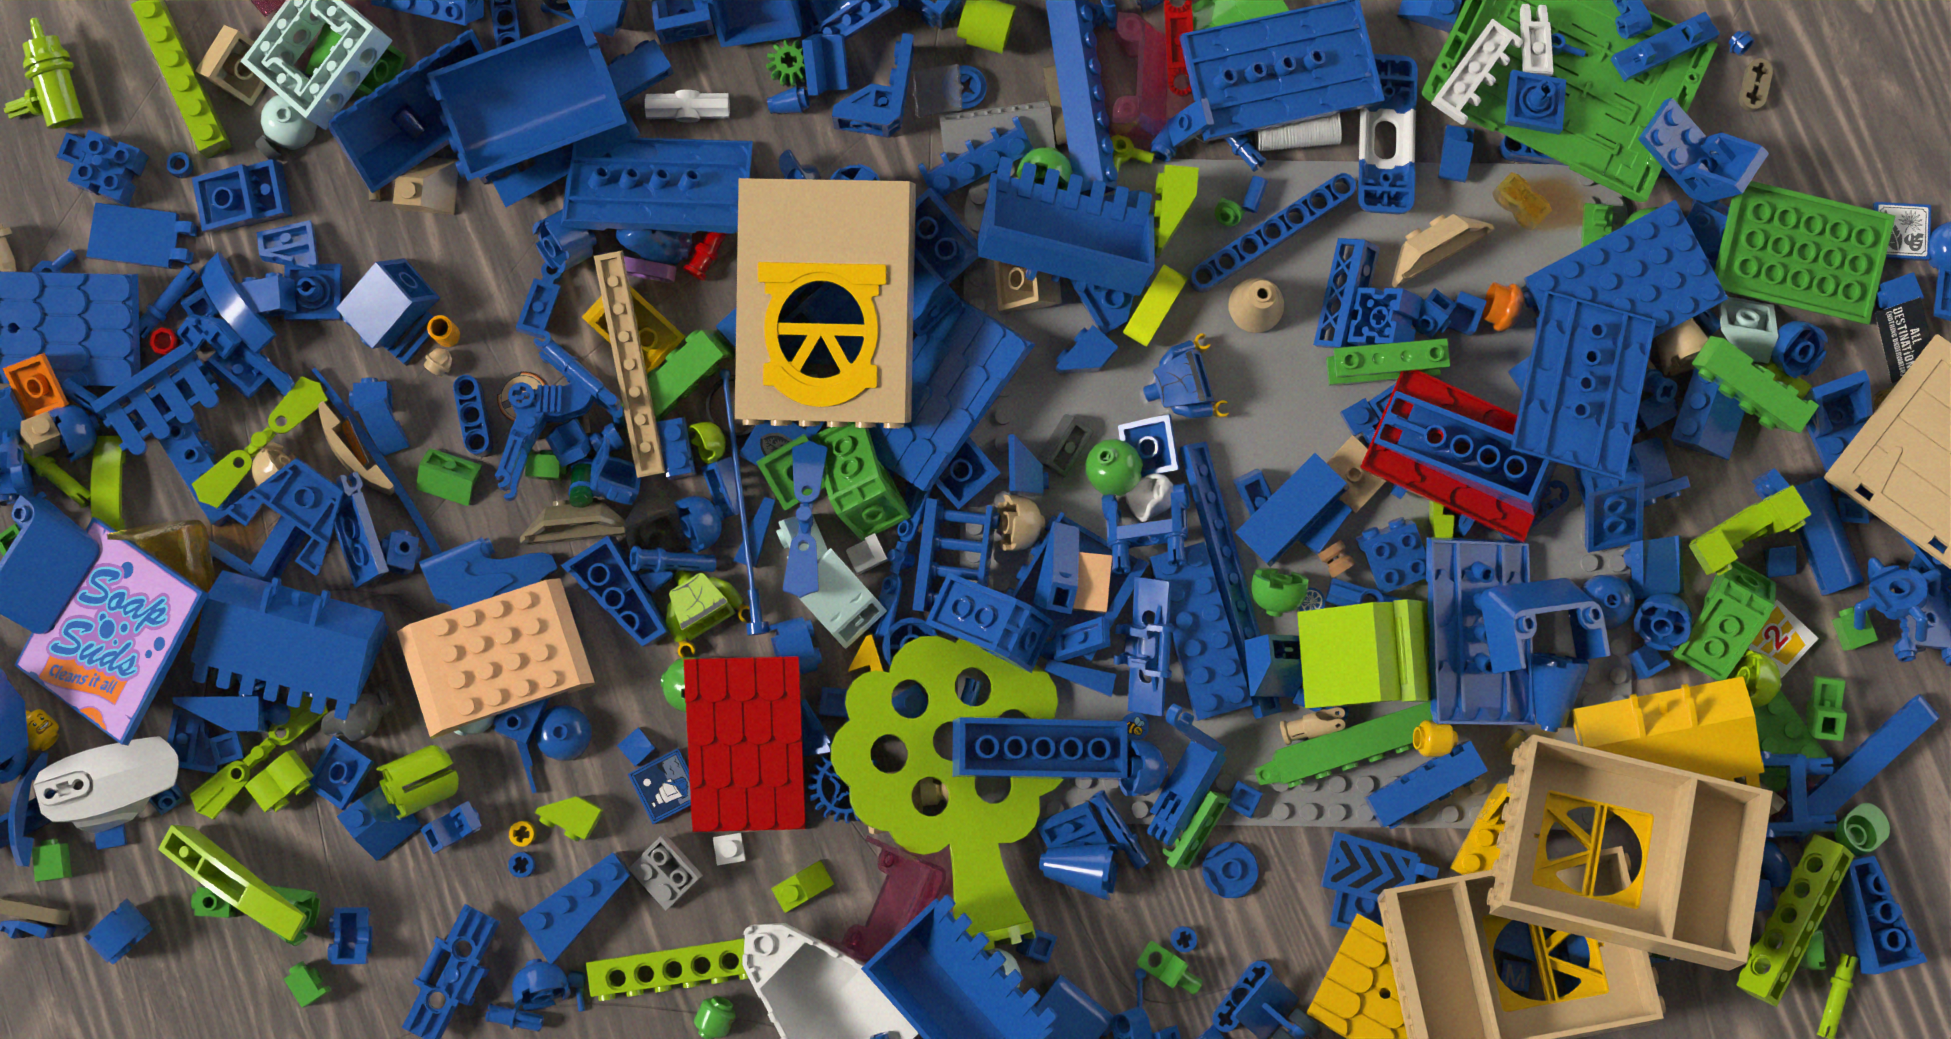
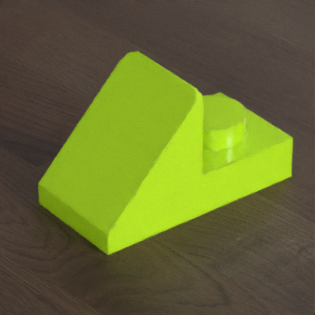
M819 860L774 886L771 890L786 913L834 885V882L822 861Z

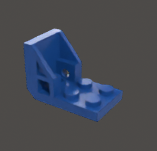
M652 0L653 21L661 45L715 34L714 23L707 1L693 3L692 0Z
M903 33L902 40L896 41L894 58L897 68L891 69L890 86L870 84L833 106L832 120L834 129L889 138L902 128L915 50L914 35Z
M1673 98L1664 100L1638 138L1690 198L1703 203L1742 194L1769 154L1761 145L1722 132L1706 136Z
M1866 370L1814 387L1803 399L1806 401L1812 400L1819 405L1806 424V428L1826 473L1866 424L1867 420L1873 415L1870 379ZM1832 485L1834 492L1840 491L1837 487Z
M1632 446L1624 481L1573 467L1577 488L1585 504V547L1587 552L1590 553L1642 541L1645 481L1641 464Z
M948 572L925 624L974 644L982 650L1032 673L1054 621L1021 600Z

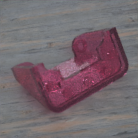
M1118 12L1114 43H1120L1127 51V57L1138 58L1136 96H1122L1114 103L1109 135L1110 138L1118 134L1130 139L1152 140L1155 139L1166 124L1168 85L1166 34L1138 14Z

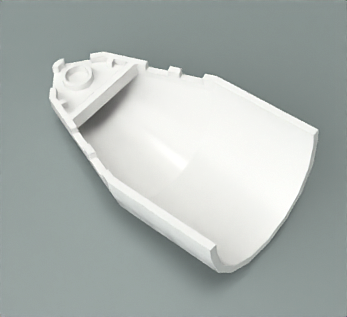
M786 923L754 924L745 929L743 934L745 935L742 965L758 997H761L768 1011L767 1015L781 1036L780 1039H870V1036L881 1032H888L889 1039H913L918 1034L913 1026L862 971L861 968L866 963Z

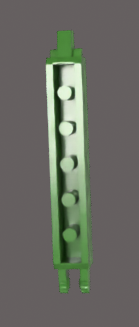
M1425 702L1344 728L1340 731L1275 750L1272 761L1254 769L1259 785L1280 782V784L1288 783V787L1291 788L1304 784V777L1315 775V778L1319 779L1332 775V768L1341 766L1344 771L1359 766L1358 760L1367 757L1369 762L1385 758L1384 752L1392 749L1396 750V754L1413 749L1411 743H1413L1414 729L1424 720H1433L1431 702Z

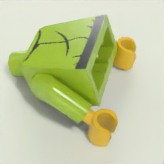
M685 570L675 574L674 579L678 586L669 592L671 601L667 605L666 624L674 641L680 645L678 647V655L681 658L685 657L682 652L683 646H689L694 655L696 648L690 641L735 614L734 608L738 610V618L746 622L742 618L741 612L743 609L747 608L750 610V608L742 603L744 599L729 582L715 576L707 578L704 573H699L693 577L690 571Z

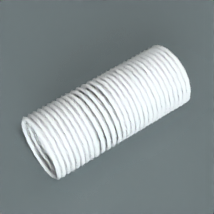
M1340 113L1254 131L1256 148L1259 152L1274 149L1283 150L1284 148L1293 149L1294 147L1337 145L1341 143L1342 139Z

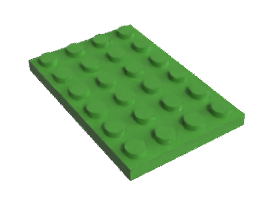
M1750 181L1742 194L1732 196L1714 272L1725 292L1869 325L1895 215Z

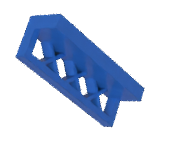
M1338 238L1313 345L1333 349L1356 346L1347 341L1351 320H1357L1359 311L1354 310L1357 289L1372 287L1380 247L1364 239ZM1346 246L1354 247L1353 255L1345 261L1343 258ZM1346 272L1348 276L1347 281L1339 288L1337 285L1338 278ZM1340 299V310L1333 315L1331 312L1332 304ZM1333 325L1335 328L1333 341L1324 340L1326 331Z

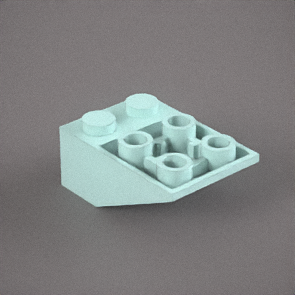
M830 548L817 560L819 591L799 599L846 649L887 610Z

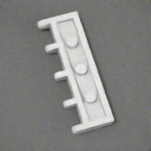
M1492 19L1431 104L1458 123L1464 125L1468 117L1461 112V109L1467 102L1473 106L1480 104L1481 98L1474 94V91L1481 82L1488 86H1492L1495 83V77L1488 72L1496 61L1503 66H1507L1510 58L1503 51L1509 43L1516 48H1520L1523 40Z

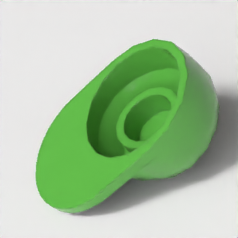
M1862 803L1838 822L1834 836L1836 842L1844 845L1855 855L1854 857H1861L1875 850L1888 838L1890 826L1885 814L1878 807L1870 803Z

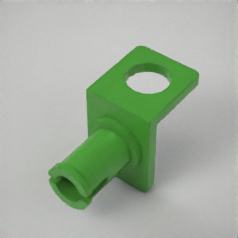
M1154 941L1148 943L1137 961L1138 966L1171 988L1178 984L1194 995L1202 986L1203 980L1186 970L1188 967L1186 962ZM1152 952H1160L1162 955V962L1157 967H1151L1148 964V957Z

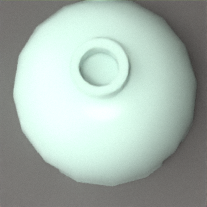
M280 95L273 96L266 102L261 112V125L264 134L278 147L292 150L304 147L316 134L317 125L301 115Z

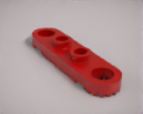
M1164 0L1168 86L1174 95L1185 97L1192 93L1191 85L1189 84L1184 90H1179L1174 86V80L1179 75H1185L1189 78L1179 37L1184 33L1193 32L1192 0H1186L1182 7L1172 6L1170 0Z

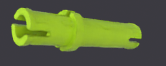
M24 452V460L36 469V473L39 476H45L79 504L82 509L90 504L81 495L91 501V492L56 465L55 459L45 455L32 458L29 453Z
M1840 953L1835 976L1830 979L1832 986L1819 1030L1816 1034L1825 1037L1829 1026L1826 1036L1828 1039H1835L1848 990L1853 987L1851 980L1859 959L1850 956L1846 967L1849 955Z

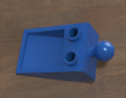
M253 691L252 695L239 692V697H173L174 704L228 731L269 732L271 723L281 726L286 724L291 717L288 706L282 703L272 705V701L263 698V692Z

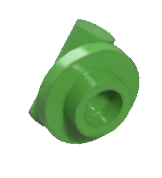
M1222 197L1215 207L1214 214L1222 225L1235 226L1242 219L1246 211L1241 209L1235 202Z

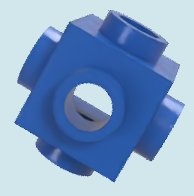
M1434 288L1425 300L1422 298L1419 318L1412 320V326L1419 333L1432 339L1437 331L1443 333L1451 323L1452 319L1449 318V315L1457 304Z
M395 530L388 534L385 539H381L379 544L389 572L406 576L413 571L414 564L418 563L421 555V547H418L419 538L411 536V533L408 531Z

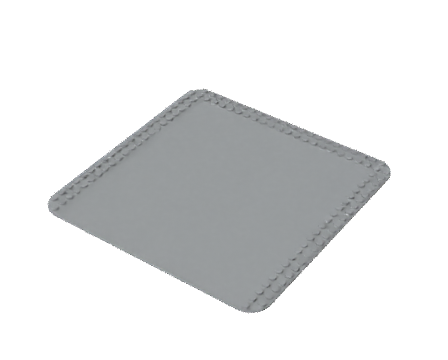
M1022 158L1013 162L1010 177L1018 179L1016 173ZM1131 158L1129 161L1121 164L1118 172L1117 186L1127 187L1129 191L1145 190V192L1151 193L1152 200L1149 212L1152 213L1156 200H1160V195H1155L1156 178L1158 177V172L1163 173L1165 165L1199 168L1197 195L1193 206L1160 257L1155 258V269L1153 274L1149 276L1151 286L1160 269L1165 264L1187 277L1188 280L1147 347L1125 335L1123 331L1150 287H1144L1140 296L1134 295L1127 323L1106 335L1118 346V350L1099 372L1059 374L1055 371L1058 365L1055 360L1065 348L1070 351L1077 342L1074 341V338L1084 327L1087 330L1092 325L1097 328L1069 279L1065 277L1059 278L1062 300L1060 304L1038 309L1001 312L998 310L994 260L978 257L964 270L963 299L1036 345L969 435L1001 473L964 504L960 511L986 514L987 505L997 507L999 502H1005L1004 495H1009V434H1014L1037 459L1062 417L1068 414L1079 419L1091 428L1094 433L1065 478L1043 465V472H1048L1049 489H1043V496L1027 498L1035 502L1041 515L1044 516L1045 527L1052 515L1058 517L1060 512H1063L1064 516L1107 540V520L1102 510L1103 494L1092 486L1086 474L1085 463L1089 452L1096 444L1103 440H1120L1118 425L1171 414L1180 470L1163 475L1170 480L1173 486L1186 483L1190 498V507L1186 509L1188 538L1184 542V547L1204 542L1205 538L1179 447L1207 441L1261 636L1267 634L1299 636L1297 612L1300 611L1298 608L1292 612L1283 613L1282 617L1268 615L1266 613L1267 610L1261 608L1254 601L1251 591L1252 576L1256 569L1277 568L1278 573L1291 576V572H1296L1309 580L1308 588L1312 587L1320 590L1326 600L1328 587L1332 580L1328 572L1329 567L1325 562L1321 561L1318 554L1313 553L1298 540L1269 567L1235 533L1250 518V515L1233 480L1254 469H1259L1262 471L1273 495L1314 453L1327 462L1352 436L1351 431L1340 414L1341 411L1366 398L1367 402L1397 382V380L1328 385L1326 358L1334 356L1333 348H1322L1313 344L1338 238L1364 239L1380 247L1371 288L1384 291L1385 288H1394L1392 281L1400 250L1405 241H1407L1405 236L1418 228L1423 232L1431 227L1429 223L1443 214L1446 218L1456 214L1490 223L1495 228L1491 234L1397 287L1408 290L1424 300L1434 288L1452 301L1455 300L1456 295L1460 291L1485 300L1487 291L1493 282L1507 287L1514 283L1522 289L1526 285L1525 277L1581 249L1583 205L1585 203L1613 205L1612 232L1623 227L1624 222L1628 220V214L1621 194L1570 170V166L1554 164L1470 163L1467 179L1464 183L1438 178L1440 163L1415 162V200L1413 207L1405 214H1381L1366 212L1358 203L1359 162L1266 160L1261 168L1257 165L1258 170L1253 172L1244 160L1171 159L1169 162H1164L1159 159H1153L1152 163L1149 164ZM991 173L975 180L966 198L965 226L977 241ZM1347 173L1354 178L1356 189L1347 202L1205 293H1199L1191 287L1190 276L1198 264L1337 174ZM1252 176L1266 179L1268 184L1257 213L1246 211L1242 219L1235 226H1225L1218 222L1214 211L1222 197L1235 202L1241 208ZM1339 182L1335 184V188L1339 193L1346 194L1349 192L1348 186L1345 183ZM1116 190L1104 193V196L1113 195ZM1315 197L1312 199V204L1315 208L1323 209L1326 207V203L1322 198ZM1292 212L1289 214V219L1292 223L1300 224L1303 222V218L1299 213ZM1269 227L1265 230L1266 235L1271 239L1280 237L1279 231L1274 227ZM1246 242L1242 244L1245 253L1253 254L1256 252V246L1253 243ZM1346 246L1343 256L1345 261L1352 257L1354 247ZM1222 257L1219 259V264L1222 268L1230 269L1233 267V261L1230 258ZM1199 272L1196 274V280L1200 284L1210 282V277L1207 273ZM1346 272L1338 278L1337 285L1339 288L1347 281L1348 276ZM1249 278L1269 280L1278 287L1284 299V311L1281 319L1273 328L1265 332L1251 333L1239 328L1234 323L1228 310L1229 297L1233 289L1240 282ZM1340 299L1332 304L1331 312L1333 315L1340 310ZM1524 303L1517 323L1509 330L1503 332L1496 331L1493 323L1483 320L1482 315L1477 329L1472 336L1446 328L1443 333L1437 331L1432 339L1416 330L1414 341L1447 339L1450 367L1440 368L1441 375L1434 378L1518 416L1522 392L1508 371L1531 355L1537 327L1534 320L1537 316L1532 307L1528 308ZM1333 325L1326 331L1324 340L1333 341L1335 333ZM1198 334H1206L1204 339L1198 340L1201 346L1211 344L1206 352L1201 353L1214 401L1225 400L1228 402L1218 406V411L1221 414L1229 413L1227 416L1217 418L1212 415L1211 417L1192 419L1175 414L1171 408H1164L1161 399L1151 402L1146 400L1143 387L1156 383L1153 370L1159 367L1160 359L1170 347L1188 340L1193 342ZM1378 424L1373 426L1375 430L1377 429ZM1362 434L1355 436L1367 449L1369 448ZM1558 463L1551 481L1559 480L1564 482L1569 488V498L1564 504L1529 530L1525 542L1529 543L1530 582L1568 578L1581 588L1585 581L1594 576L1610 574L1620 577L1628 583L1631 578V568L1625 564L1623 554L1630 547V544L1590 553L1587 552L1585 547V504L1577 488L1573 467ZM1386 481L1356 514L1350 512L1320 551L1321 553L1342 540L1346 546V553L1355 560V565L1334 578L1367 589L1378 590L1366 554L1359 549L1356 538L1363 536L1362 532L1373 527L1382 529L1389 526V521L1404 517L1405 520L1409 519L1416 523L1422 544L1426 548L1427 537H1431L1429 500L1409 491L1401 499H1398L1390 494L1395 484ZM1550 487L1552 493L1543 499L1546 505L1554 498H1558L1560 501L1559 494L1562 492L1560 488L1553 489ZM1115 494L1118 509L1122 513V526L1145 523L1138 520L1131 512L1126 502L1125 494L1121 496ZM1443 506V515H1454V529L1455 520L1459 514ZM1171 507L1146 522L1172 519ZM1539 507L1538 512H1537V514H1536V516H1535V519L1538 518V517L1541 515V508H1540V507ZM1474 521L1467 534L1462 538L1505 540L1498 531ZM960 522L961 540L982 542L984 525ZM1000 528L998 530L995 529L988 588L1006 594L1009 588L1015 590L1020 580L1016 576L1023 564L1030 565L1034 558V555L1030 554L1036 542L1025 550H1002L998 545V540H1002ZM1044 528L1043 532H1040L1038 539L1044 541L1049 532ZM1453 533V538H1461L1457 534ZM1163 543L1130 548L1129 554L1149 563L1148 559L1150 557L1168 552V544ZM960 551V568L979 570L981 553ZM1150 564L1147 565L1141 577L1154 579ZM1422 579L1384 594L1403 600L1428 602V582H1426V579ZM1134 589L1109 630V647L1097 650L1090 662L1081 656L1057 661L1116 674L1112 697L1048 673L1056 686L1058 705L1053 719L1122 721L1126 715L1133 713L1128 711L1130 667H1128V664L1115 665L1114 655L1125 652L1126 634H1116L1115 631L1117 624L1132 623ZM1365 595L1363 598V603L1376 602V599L1371 595ZM1325 602L1328 608L1339 607L1338 605ZM1568 610L1535 614L1537 630L1532 637L1533 654L1535 652L1555 653V656L1565 657V655L1576 657ZM1148 611L1146 615L1148 624L1154 623L1155 613L1153 611ZM1631 616L1620 627L1606 630L1611 656L1586 660L1589 662V670L1572 710L1630 698V694H1632L1631 662L1627 654L1631 653ZM1048 637L1046 642L1052 641V639ZM1172 639L1169 664L1172 677L1166 678L1164 716L1140 713L1149 722V731L1141 740L1149 741L1156 745L1168 763V774L1164 777L1161 786L1150 795L1125 796L1120 789L1118 780L1064 779L1054 790L1039 797L1040 814L1037 821L1089 802L1100 824H1105L1089 800L1095 793L1105 790L1106 795L1126 824H1151L1156 815L1152 814L1150 810L1191 742L1183 733L1167 723L1166 713L1169 707L1175 703L1182 707V713L1179 715L1178 721L1185 712L1194 716ZM1039 656L1036 665L1044 671L1046 658ZM976 668L963 670L958 675V698H961L966 678L975 679V682H983L976 706L984 704L991 693V682L988 676ZM1143 672L1145 680L1151 682V676H1146ZM1278 697L1282 709L1280 713L1255 719L1252 706H1248L1200 721H1195L1194 718L1192 725L1227 748L1223 754L1227 759L1209 790L1224 794L1229 798L1236 782L1240 781L1263 793L1251 819L1226 807L1216 825L1380 827L1364 797L1434 758L1421 755L1415 749L1414 744L1411 743L1413 749L1397 754L1396 750L1392 749L1384 752L1385 758L1369 762L1367 757L1358 760L1359 766L1344 771L1341 766L1332 768V775L1316 779L1315 775L1304 777V784L1291 788L1288 787V783L1280 784V782L1259 785L1254 771L1255 768L1272 761L1275 750L1309 740L1306 737L1292 741L1290 745L1285 744L1280 729V721L1290 722L1301 719L1303 715L1313 713L1314 711L1298 704H1293L1294 697ZM1402 700L1347 705L1346 707L1350 710L1345 721V728L1425 702H1402ZM1017 710L1005 711L998 717L1028 719L1022 712ZM1536 714V725L1451 724L1453 731H1456L1458 735L1457 744L1471 741L1488 771L1478 776L1479 780L1467 787L1461 785L1454 789V794L1442 801L1436 799L1428 803L1430 808L1422 813L1414 815L1412 812L1403 817L1405 822L1395 828L1471 829L1496 784L1508 783L1509 777L1511 775L1514 776L1515 765H1512V756L1515 748H1519L1522 742H1525L1534 734L1578 745L1571 714L1565 727L1558 728V732L1542 730L1541 725L1536 723ZM976 777L975 789L983 801L990 804L999 803L1009 795L1011 779ZM1581 807L1567 812V816L1583 830L1592 828L1595 814L1594 807ZM1554 822L1550 830H1566L1558 822Z

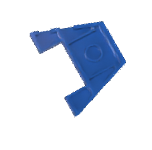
M295 458L262 484L230 505L224 512L244 526H248L263 504L272 508L311 536L310 541L295 562L317 576L323 565L345 490L301 459Z

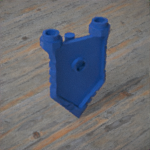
M1917 553L1906 568L1908 571L1909 568H1912L1921 574L1930 571V568ZM1941 582L1940 594L1938 596H1931L1928 593L1927 604L1921 608L1928 617L1926 641L1919 642L1915 639L1916 621L1911 615L1899 618L1901 622L1900 628L1903 631L1901 633L1902 638L1898 639L1893 646L1894 655L1898 657L1899 662L1913 661L1916 659L1915 654L1925 651L1926 648L1942 649V659L1946 662V666L1951 667V591ZM1894 588L1896 594L1905 592V590Z

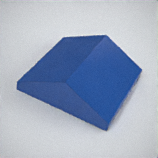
M1171 414L1118 425L1120 440H1124L1134 447L1143 461L1140 473L1142 475L1141 478L1150 474L1158 473L1163 475L1180 470Z
M333 735L311 771L314 777L309 781L311 785L309 788L344 811L368 774L374 761L360 750Z

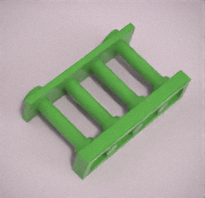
M1447 339L1334 348V356L1326 358L1329 386L1398 380L1402 371L1419 370L1432 377H1437L1441 375L1440 368L1450 367Z

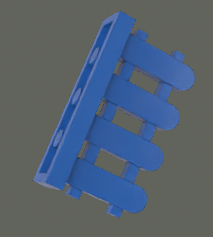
M188 342L177 347L90 404L94 411L102 418L107 416V419L103 422L107 428L113 426L123 440L119 444L122 451L125 452L129 449L132 454L141 456L147 451V444L144 439L152 433L159 440H166L170 437L171 428L168 423L177 418L182 424L188 425L195 420V413L192 408L200 402L207 409H214L218 406L219 397L216 392L220 388L216 383L209 384L200 370L204 365L200 359L197 361L193 360L198 357V354ZM179 369L180 372L170 377V374ZM184 379L195 393V396L189 400L184 398L176 384ZM153 385L156 386L154 389H152V390L149 391L148 393L146 392V390L149 389L150 387H152ZM159 395H162L172 410L164 416L161 415L152 401ZM131 400V404L122 408V405ZM136 410L147 424V427L139 432L128 417V415Z

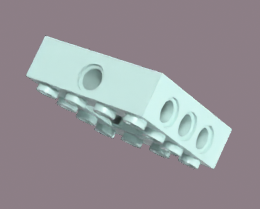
M286 0L241 62L301 115L326 130L329 125L328 121L340 112L393 40L345 0ZM326 22L334 32L342 37L336 46L331 47L330 54L321 66L313 71L314 75L309 79L294 64Z

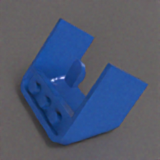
M1568 578L1497 586L1484 590L1481 595L1480 602L1493 674L1526 668L1521 640L1534 636L1537 630L1535 614L1568 610L1576 658L1590 660L1611 656L1604 615L1600 605Z

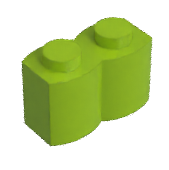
M293 749L279 756L266 769L251 779L245 787L265 813L272 810L277 813L290 803L287 799L293 793L299 795L311 786L309 781L314 775Z

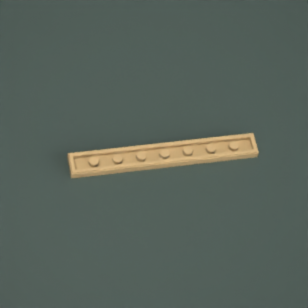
M623 251L594 256L637 478L665 473V464Z

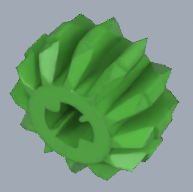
M785 39L783 40V48L777 44L773 45L776 53L767 54V58L772 62L766 64L767 70L773 71L771 74L772 80L780 78L781 86H785L787 80H790L791 86L795 87V79L798 78L803 83L806 81V77L803 74L806 73L803 47L799 49L800 43L797 40L793 42L792 46H789L788 40ZM787 59H792L793 67H787Z

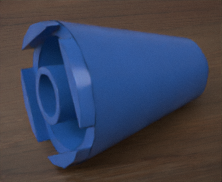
M1535 652L1532 658L1536 723L1541 725L1542 730L1558 732V728H1564L1589 670V662L1567 655L1560 657L1555 656V653Z
M1108 843L1048 848L1046 853L1041 854L1039 869L1043 870L1044 876L1100 899L1110 900L1109 893L1113 894L1119 865V863L1113 861L1114 854L1119 855V847L1117 844Z

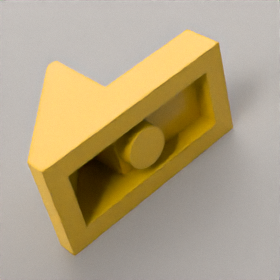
M872 634L865 637L848 669L849 673L869 666L871 671H883Z

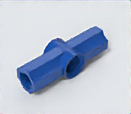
M1332 578L1325 602L1338 606L1363 604L1365 595L1373 596L1376 602H1393L1394 600L1403 599L1380 593L1376 589H1367Z

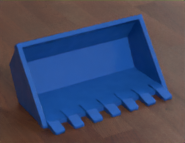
M472 29L465 31L451 43L443 45L431 56H426L418 61L415 66L409 70H404L395 79L379 86L373 93L367 97H362L353 106L346 110L343 109L328 121L330 132L371 193L376 192L450 144L448 137L452 136L449 125L443 126L438 110L442 109L441 104L436 100V97L430 98L425 82L429 81L427 73L485 53Z
M1002 156L997 174L991 173L988 195L978 234V256L1026 268L1025 277L1030 281H1034L1037 271L1052 274L1051 281L1058 282L1060 277L1075 280L1074 290L1079 293H1083L1086 284L1089 283L1140 296L1149 276L1153 274L1155 269L1154 213L1149 212L1152 194L1141 191L1137 206L1133 208L1126 206L1129 188L1117 186L1114 200L1109 202L1103 200L1106 183L1094 180L1090 197L1081 195L1083 177L1075 174L1070 175L1067 191L1057 189L1060 172L1051 168L1047 169L1044 185L1033 183L1037 166L1027 162L1023 165L1021 178L1010 177L1013 159Z
M222 570L208 592L209 595L203 606L196 643L190 660L195 662L192 680L204 683L206 682L209 668H218L216 686L219 688L228 689L233 673L241 674L243 677L239 692L242 694L252 695L256 680L260 679L266 681L263 695L265 700L276 701L280 685L290 687L287 700L288 706L300 707L305 691L314 694L311 712L324 713L327 698L337 700L334 717L346 720L351 704L356 705L388 635L389 626L386 625L384 612L331 599V593L328 590H322V594L319 596L281 586V579L278 577H273L272 583Z
M948 894L940 902L937 898L931 902L861 968L923 1039H1045L1055 1029L1051 1025L1058 1017L1051 1007H1048L1042 1014L1037 1010L1034 1005L1041 996L1034 988H1031L1025 995L1018 989L1017 986L1024 979L1023 976L1016 969L1008 976L1000 969L1006 958L999 950L991 957L988 956L983 948L989 943V939L983 932H979L974 939L969 935L966 930L973 923L966 913H963L957 920L949 913L956 903Z

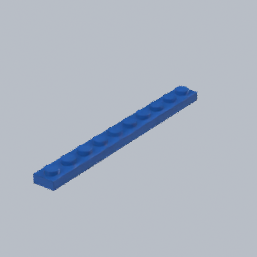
M1207 441L1188 444L1179 448L1223 606L1250 694L1244 640L1259 637L1261 634ZM1251 697L1253 704L1251 706L1255 719L1282 712L1278 697Z

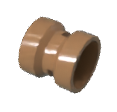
M1342 540L1318 554L1321 561L1328 565V572L1332 578L1356 564L1353 557L1346 553V546Z

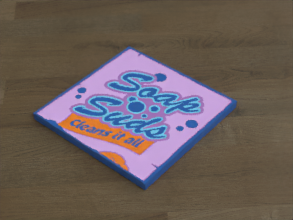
M93 517L86 532L99 544L100 552L97 560L51 630L46 634L31 633L15 666L121 745L129 746L209 594L101 519Z

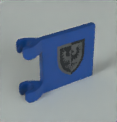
M764 420V424L755 425L738 455L758 466L756 461L802 434H806L808 440L812 441V436L817 434L824 421H820V425L806 426L803 429L793 422L792 425L774 426L771 425V420Z

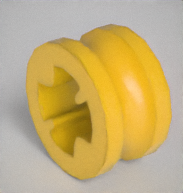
M519 821L511 826L509 838L514 845L524 847L534 842L537 831L532 823ZM525 826L527 827L525 831H529L530 836L524 838L522 842L518 840L520 836H516V830H520Z

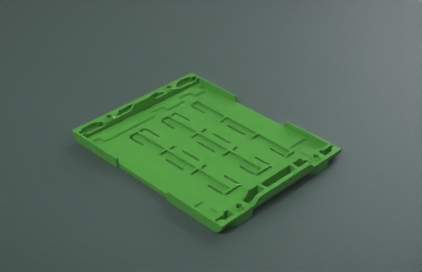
M1466 0L1422 90V95L1431 102L1434 100L1492 19L1521 38V24L1519 23L1522 4H1531V21L1537 22L1536 12L1538 5H1546L1551 35L1555 33L1561 34L1565 38V44L1586 51V56L1584 57L1568 52L1552 55L1554 65L1551 77L1566 79L1563 130L1557 135L1505 125L1509 74L1512 70L1523 71L1521 47L1516 48L1510 43L1503 51L1510 58L1508 65L1503 66L1495 62L1488 72L1495 77V85L1488 86L1481 82L1474 91V94L1481 98L1480 104L1473 106L1467 102L1461 109V112L1468 117V120L1492 132L1496 130L1568 165L1570 170L1637 202H1646L1662 166L1638 138L1664 100L1673 98L1687 113L1718 44L1713 41L1706 43L1624 82L1610 60L1612 56L1677 25L1676 23L1649 11L1653 23L1652 28L1626 40L1621 38L1617 32L1615 19L1621 13L1612 0Z

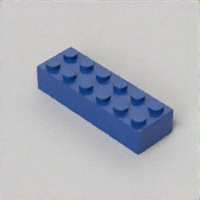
M1205 541L1185 547L1186 564L1180 566L1179 561H1177L1178 566H1170L1168 564V552L1152 556L1148 559L1154 579L1172 581L1169 623L1174 625V632H1171V639L1195 721L1253 705Z
M959 717L953 720L952 777L1126 779L1127 721Z

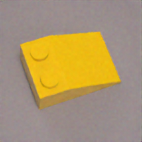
M630 286L646 372L648 374L651 370L658 367L686 336ZM601 295L582 318L611 344Z

